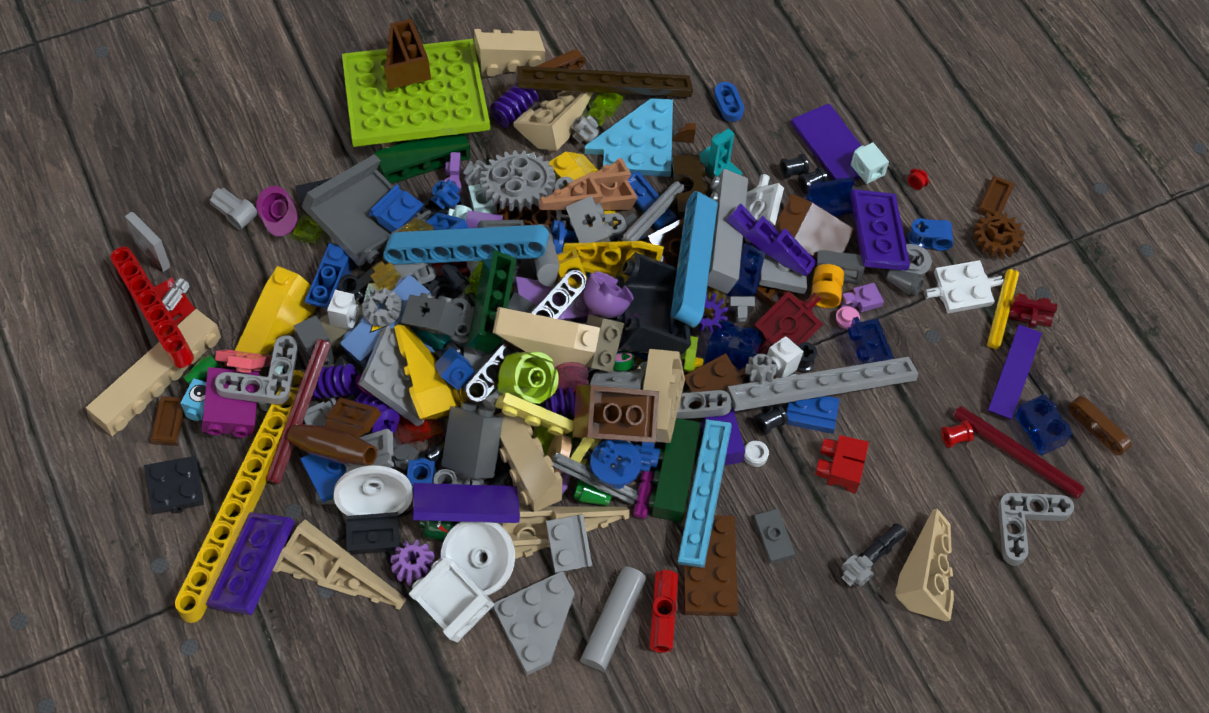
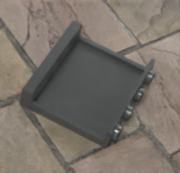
M375 154L307 192L302 204V208L359 267L366 262H373L380 253L384 252L389 236L392 233L422 231L421 225L428 220L431 214L430 210L423 214L418 213L407 224L394 232H390L378 223L376 217L368 215L371 208L393 188L389 181L377 170L381 160Z

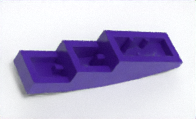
M741 203L726 218L746 239L784 266L807 276L816 264L813 257L786 228L778 232L764 216L756 220Z
M1018 325L987 412L1009 420L1012 419L1042 335L1041 332Z

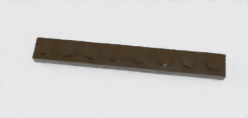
M530 66L516 67L518 88L691 97L693 93L690 75Z

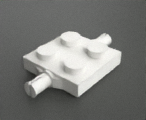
M763 174V176H760L758 186L747 192L746 209L756 220L764 216L772 226H775L784 188L779 183L768 185L770 177Z
M980 260L939 267L934 271L937 287L924 289V296L926 299L940 297L945 305L947 314L992 306L995 301L991 293V287L1002 286L1003 279L1002 276L988 278L984 273Z

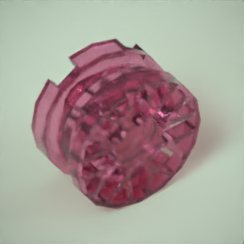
M568 362L554 368L558 371L559 375L557 388L560 387L564 395L568 387H571L575 394L574 391H576L577 385H589L587 379L588 371L584 364Z

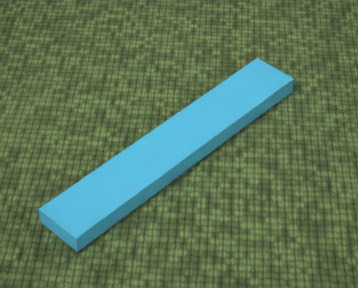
M706 420L678 564L705 567L732 428L729 422Z

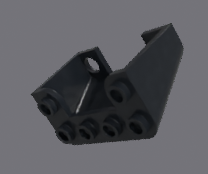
M634 252L628 260L624 261L620 270L612 275V277L618 280L616 285L621 289L625 285L634 298L622 315L611 318L612 320L624 323L618 351L649 353V349L677 351L682 355L691 346L690 326L684 325L676 334L674 318L671 317L677 274L676 267Z

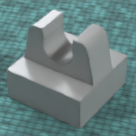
M731 296L728 301V311H735L736 322H746L747 312H752L755 307V297Z

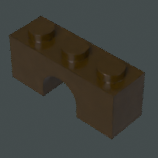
M700 155L672 156V184L679 181L680 184L684 185V188L689 190L685 193H676L675 212L677 221L685 217L688 199L694 191L707 196V182H703L702 177H705V165L700 163Z

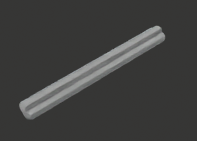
M679 181L674 182L627 230L621 240L637 241L676 200V193L683 192L684 185L680 184Z

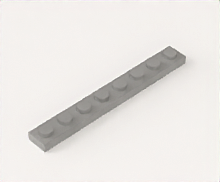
M903 357L776 378L772 382L764 380L763 385L758 381L728 386L727 393L730 395L734 410L739 411L916 381L919 373L910 358Z

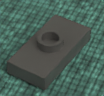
M779 509L754 515L753 519L769 563L773 564L794 558L795 552Z

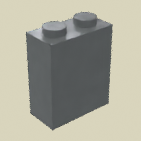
M462 402L461 406H450L441 466L474 479L494 478L503 417L494 415L491 409H477V405L473 403Z

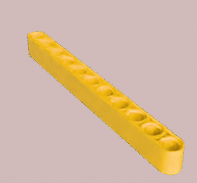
M294 370L288 400L283 404H271L176 597L175 607L181 618L187 623L197 622L204 615L207 608L206 602L249 513H253L268 481L266 477L299 389V387L295 388L293 386L301 384L304 372L300 370ZM281 386L276 395H279V393L282 392ZM285 405H291L289 408H283ZM275 426H281L279 429H272ZM265 447H271L267 451H262ZM255 468H261L258 472H251ZM251 490L248 494L241 495L242 491ZM233 512H240L236 517H229ZM229 534L226 539L218 540L220 536ZM218 557L215 562L207 563L210 558ZM207 580L203 586H196L199 581ZM188 604H195L191 610H184Z

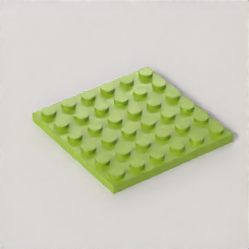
M473 39L423 44L429 59L431 80L389 90L384 71L388 48L342 54L353 147L490 130V121Z

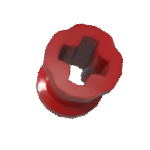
M967 420L961 421L960 425L941 428L942 440L947 448L954 447L956 443L963 441L972 442L974 440L973 429Z

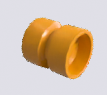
M822 264L814 269L811 295L816 293L821 298L815 306L827 309L840 305L844 281V271L840 267L832 264Z

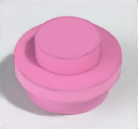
M842 307L836 313V321L842 329H852L859 323L860 315L852 307Z

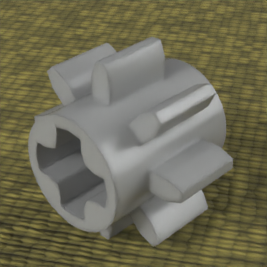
M583 115L579 116L571 125L573 129L572 137L579 143L583 140L586 143L591 142L599 132L596 129L598 127L597 121L590 115L587 118Z
M477 160L475 164L470 161L463 171L466 175L464 181L469 186L480 184V172L484 171L483 166L487 164L480 160Z
M758 354L754 358H749L745 374L750 375V381H759L763 385L764 380L773 381L777 365L771 364L772 357Z
M853 555L841 567L845 571L842 578L849 586L857 584L861 587L874 575L871 571L873 563L865 555L859 558Z

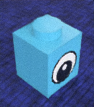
M198 379L192 380L181 401V406L186 417L194 421H203L206 382Z

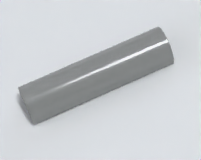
M538 224L548 230L549 239L545 254L542 257L534 258L537 277L541 284L553 287L559 270V262L549 225Z
M627 566L622 567L583 652L580 663L605 673L646 581L645 575L639 570Z

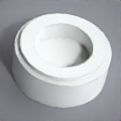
M760 441L749 442L745 446L744 461L752 467L764 465L769 455L767 446Z

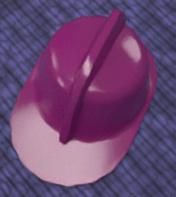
M269 186L263 189L258 196L256 205L258 214L267 230L277 237L289 234L294 229L298 220V212L294 201L279 186Z

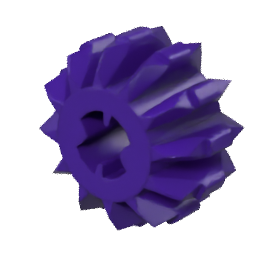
M714 292L711 294L710 299H708L706 293L704 308H713L714 310L711 311L713 314L711 317L707 315L702 317L699 322V332H703L705 326H707L708 332L712 333V325L715 324L718 329L722 328L718 320L727 321V317L721 313L727 312L728 307H720L724 303V299L719 298L715 301L717 294Z

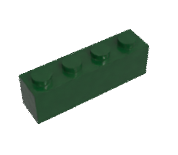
M464 133L414 139L374 152L381 160L377 169L390 184L446 167V162H450L451 152L460 153L461 162L471 159L470 144Z
M493 250L483 262L467 347L491 354L502 342V338L493 333L498 307L508 309L516 264L515 257Z
M676 418L671 443H666V448H660L658 462L662 463L661 470L656 469L653 482L654 485H658L657 492H651L649 507L653 508L652 517L679 523L683 521L701 428L700 422Z

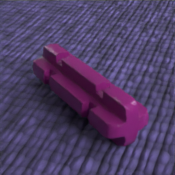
M643 471L641 474L637 493L638 497L633 511L635 518L645 519L647 517L655 473L652 471Z

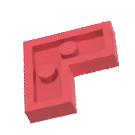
M224 349L216 351L215 360L223 361L224 366L236 367L238 372L251 373L252 370L262 371V367L271 366L272 356Z

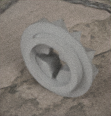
M907 244L909 259L912 261L917 260L916 265L910 263V267L906 272L924 276L932 264L930 254L919 245Z
M386 288L383 290L374 289L373 293L366 295V300L362 304L363 315L372 325H390L401 314V300L394 291L392 292ZM386 302L385 305L388 311L383 309L377 311L378 308L375 303L383 304Z

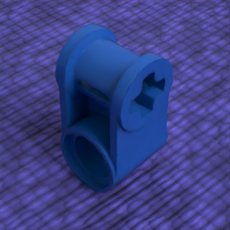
M918 218L912 222V231L907 234L906 238L908 244H915L924 249H935L938 251L949 250L953 247L951 222Z

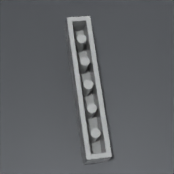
M723 169L719 176L713 178L710 186L713 189L710 198L717 201V212L707 286L728 294L739 280L743 235L726 218L740 203L746 208L748 178Z

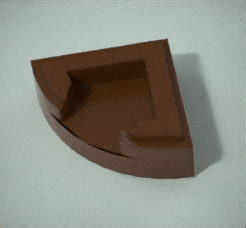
M687 123L685 127L675 129L672 134V141L694 143L696 123Z

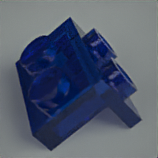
M853 177L809 185L806 199L834 217L853 213L850 193L854 184Z
M854 317L848 328L850 340L854 341L857 347L856 354L858 360L862 361L863 364L894 359L878 318L860 322L859 317Z

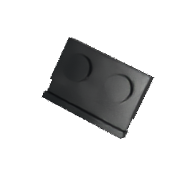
M398 512L346 516L347 552L349 554L395 551L396 546L400 547Z

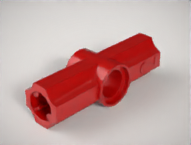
M672 570L656 571L649 649L657 653L673 651L678 573ZM667 608L670 613L663 615L658 612V609Z

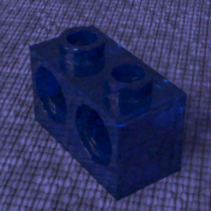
M747 243L742 245L739 280L728 294L722 292V294L729 297H751L757 291L765 252Z
M1046 394L1021 404L1015 414V418L1041 456L1065 446L1073 434L1070 425L1062 419L1055 403L1050 401Z

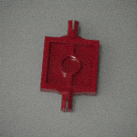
M788 291L754 324L766 339L756 351L759 354L766 355L769 347L785 336L797 346L802 342H807L823 326V323L812 311V308L821 298L816 293H813L803 302Z

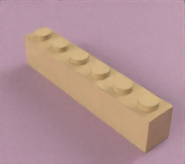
M197 309L178 325L179 330L194 354V360L191 364L198 362L201 355L209 348L214 347L221 338L217 324ZM159 342L92 401L86 409L91 419L113 436L118 431L123 430L136 414L143 412L147 404L155 397H159L170 383L178 380L189 366L184 368L175 367Z

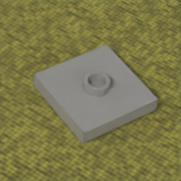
M134 212L125 216L133 239L140 250L163 272L169 269L170 263L159 237Z
M759 249V285L805 294L807 289L806 276L784 266Z

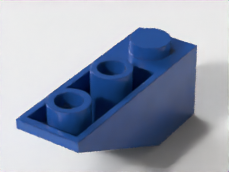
M329 243L306 297L305 304L328 309L335 290L339 291L338 282L340 278L346 274H351L355 262L339 245Z

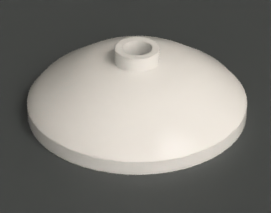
M367 465L355 468L344 474L337 481L334 488L335 504L347 516L398 512L400 515L409 507L413 498V489L408 478L395 469L381 465Z
M460 522L447 534L441 549V558L447 556L454 560L487 596L495 593L505 585L514 568V545L508 532L499 523ZM484 553H486L488 556L486 562H484L482 559Z

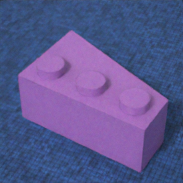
M516 277L514 282L515 292L535 305L552 288L541 284L537 280ZM583 290L557 319L575 323L587 322L588 314L590 313L583 299ZM553 295V304L560 307V298Z

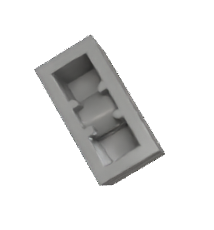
M590 196L566 206L579 243L611 242L609 237L613 236L608 222L603 223L601 216H604L605 213L600 202L595 203L593 197Z

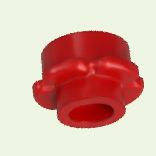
M914 168L910 171L911 174L908 176L907 182L913 189L920 190L924 186H928V174L924 170Z

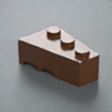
M407 19L390 23L388 50L386 51L387 59L384 66L388 90L431 80L429 59L413 20Z

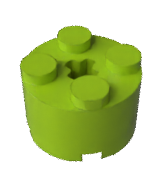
M519 352L507 355L499 370V392L502 394L509 393L533 404L542 403L555 393L558 386L559 375L558 371L554 369L553 360L542 352Z

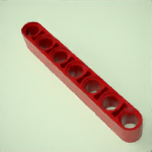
M128 247L115 249L111 253V261L172 364L177 368L189 366L194 360V354L131 249Z

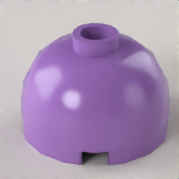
M595 271L594 275L592 273L589 276L583 289V299L589 308V313L604 318H616L622 315L633 301V294L625 285L622 289L617 286V279L599 271Z

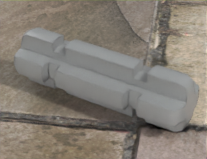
M178 278L173 284L175 287H171L162 299L168 312L174 309L183 297L181 294H185L189 288V283L182 278Z

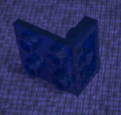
M718 321L722 328L718 329L715 326L709 340L703 365L727 354L731 363L739 370L746 366V364H749L750 357L754 358L757 355L763 334L753 328L735 326L734 323L729 321Z

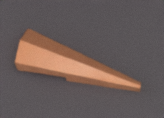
M618 158L615 163L611 165L606 164L601 170L595 173L592 171L570 182L567 187L561 190L559 188L554 190L547 197H540L539 208L540 210H567L566 206L592 196L595 203H601L603 210H631L638 197L628 182L631 176L629 169L623 159Z

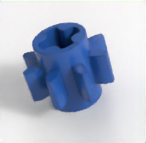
M450 179L446 182L444 180L438 181L432 188L434 196L431 200L441 209H444L445 206L452 208L459 202L460 195L458 192L461 189Z
M642 442V446L635 444L642 458L641 471L649 472L650 467L657 468L660 449L654 448L655 443Z

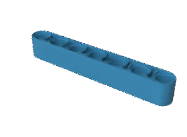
M694 191L691 194L686 205L671 308L672 318L692 328L699 324L704 313L717 212V201L698 191Z
M541 225L395 232L389 236L383 255L385 260L391 264L486 260L493 250L510 255L516 259L539 258L546 252L549 232Z

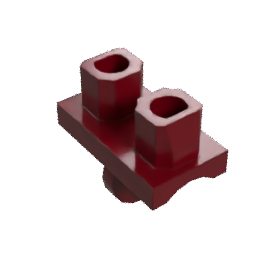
M1018 293L1016 297L1014 296L1008 319L1027 322L1028 328L1032 329L1035 328L1036 324L1051 327L1054 314L1057 311V304L1051 303V300L1048 298L1032 300L1027 295Z

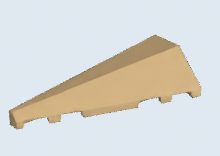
M519 506V523L499 524L510 535L515 549V559L522 556H531L533 552L540 549L550 548L546 520L583 514L586 532L598 527H607L609 523L622 518L628 519L630 510L627 507L547 506L533 512L531 506Z
M306 519L297 526L287 545L282 549L273 568L274 572L283 571L292 574L294 578H306L318 582L317 585L353 596L361 595L368 597L375 603L381 601L396 606L395 609L398 610L401 609L407 600Z

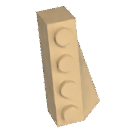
M502 412L496 414L503 417L499 441L500 449H498L504 463H509L511 467L509 472L515 484L519 483L522 488L520 494L525 505L530 504L533 512H536L561 501L562 477L559 472H554L553 462L548 455L543 457L544 452L538 437L532 439L533 431L531 426L525 422L524 418L519 416L511 417Z

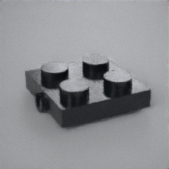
M196 456L144 465L152 515L169 511L181 513L185 508L204 505Z

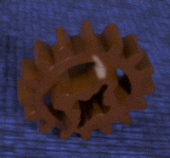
M995 211L994 216L986 213L985 218H979L973 230L975 232L973 239L977 240L976 247H983V254L988 251L991 258L995 254H998L1000 259H1003L1004 254L1010 258L1013 252L1018 253L1020 247H1022L1025 240L1023 238L1025 231L1020 230L1021 223H1014L1015 217L1009 219L1007 218V213L999 216L998 211Z

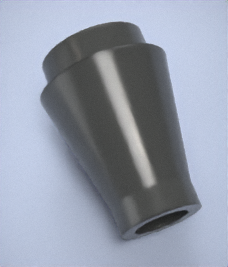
M891 269L887 275L888 282H891L909 296L912 294L917 296L924 283V278H921L920 274Z

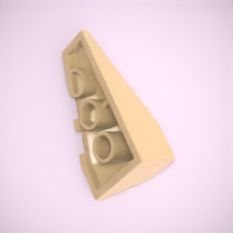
M563 90L557 94V99L545 100L540 103L541 108L533 112L532 109L524 112L513 123L514 127L538 149L556 151L569 139L573 131L571 128L572 123L582 115L593 92Z

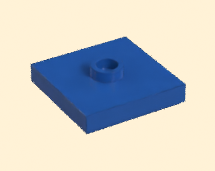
M311 454L300 458L322 503L334 498L335 485L344 473L347 472V467L344 464Z

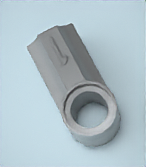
M225 188L216 189L210 199L211 205L223 213L228 221L238 230L244 228L258 215L252 203L246 199L241 201Z

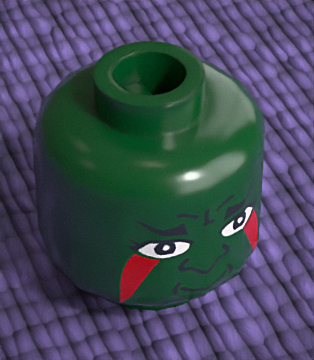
M420 520L418 527L423 528V536L426 539L444 542L447 534L457 525L458 521Z

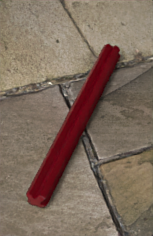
M316 340L266 480L280 484L294 448V445L288 440V432L293 425L303 423L331 346L325 340Z
M959 405L953 412L952 416L959 422L967 420L974 432L1074 498L1078 499L1084 492L1085 486L963 406Z

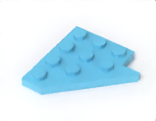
M649 99L585 145V154L604 155L603 166L606 164L611 165L618 158H622L631 174L639 171L641 175L671 177L673 100Z

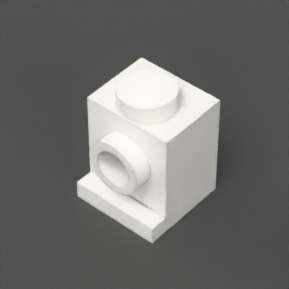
M335 290L327 309L330 325L348 330L355 329L361 308L356 304L354 294Z

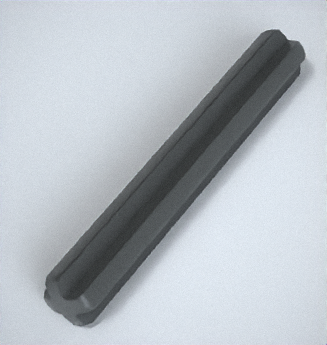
M555 453L551 457L552 467L629 504H633L637 500L636 490L626 485L621 489L608 486L600 482L593 475L589 467L560 453Z

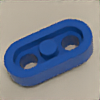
M730 82L717 84L714 98L723 118L731 122L740 120L743 117L744 104L736 87Z

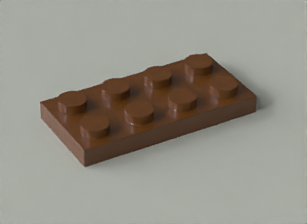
M687 515L683 516V532ZM714 515L704 568L684 565V615L737 616L735 516Z

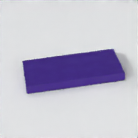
M829 103L791 120L793 128L838 188L861 178L851 166L854 151L861 144Z
M852 189L850 199L863 266L907 271L910 267L896 194Z
M414 483L413 520L519 523L517 486Z
M250 512L206 605L211 609L252 615L295 522L290 517Z

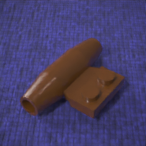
M339 398L327 414L325 426L295 424L289 429L288 440L291 444L309 454L349 465H372L377 458V448L359 437L370 431L380 417L381 412L377 407Z

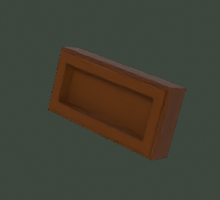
M993 175L977 213L983 216L989 213L991 216H994L995 211H998L999 216H1001L1015 184Z
M160 396L151 436L152 444L178 446L184 411L181 406L182 397Z

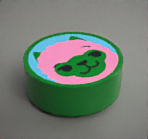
M617 352L613 370L625 371L631 369L634 366L633 354L630 352Z

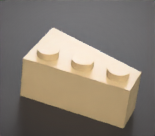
M474 29L475 52L482 78L516 72L517 66L535 67L545 62V49L539 31L513 30L512 33H501L500 30H493V33L481 32V29Z
M649 349L643 390L659 391L656 441L671 443L685 382L681 358L677 351Z

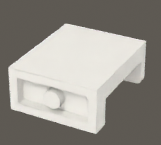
M447 556L438 559L432 565L429 574L425 578L418 579L412 586L413 590L409 593L444 629L443 633L450 640L457 643L495 605L458 564Z

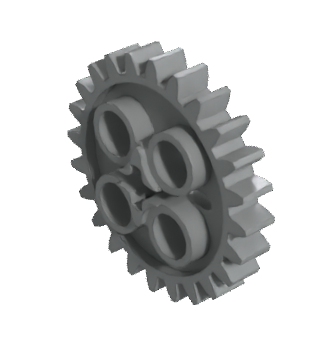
M514 150L513 155L504 152L505 157L496 155V161L489 159V165L483 166L484 171L480 172L482 194H486L487 201L492 200V205L500 203L501 209L509 206L510 211L514 207H518L519 211H522L523 206H526L531 210V204L539 207L540 197L551 195L552 190L555 189L556 178L553 166H549V161L543 162V156L535 158L534 152L529 156L526 155L525 150L521 154Z

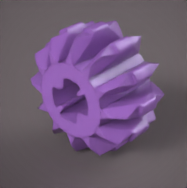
M417 539L413 545H409L405 540V548L396 546L395 552L397 555L391 556V563L394 564L391 567L392 572L397 574V579L400 582L407 579L409 586L413 583V580H418L422 576L426 577L435 563L432 561L435 558L434 552L429 551L427 544L420 546ZM415 560L416 564L411 565L410 561Z

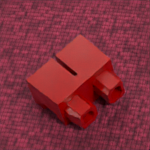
M839 435L838 441L824 438L820 454L833 457V460L829 462L819 459L815 475L828 479L826 485L832 486L837 484L846 487V491L856 494L869 442Z

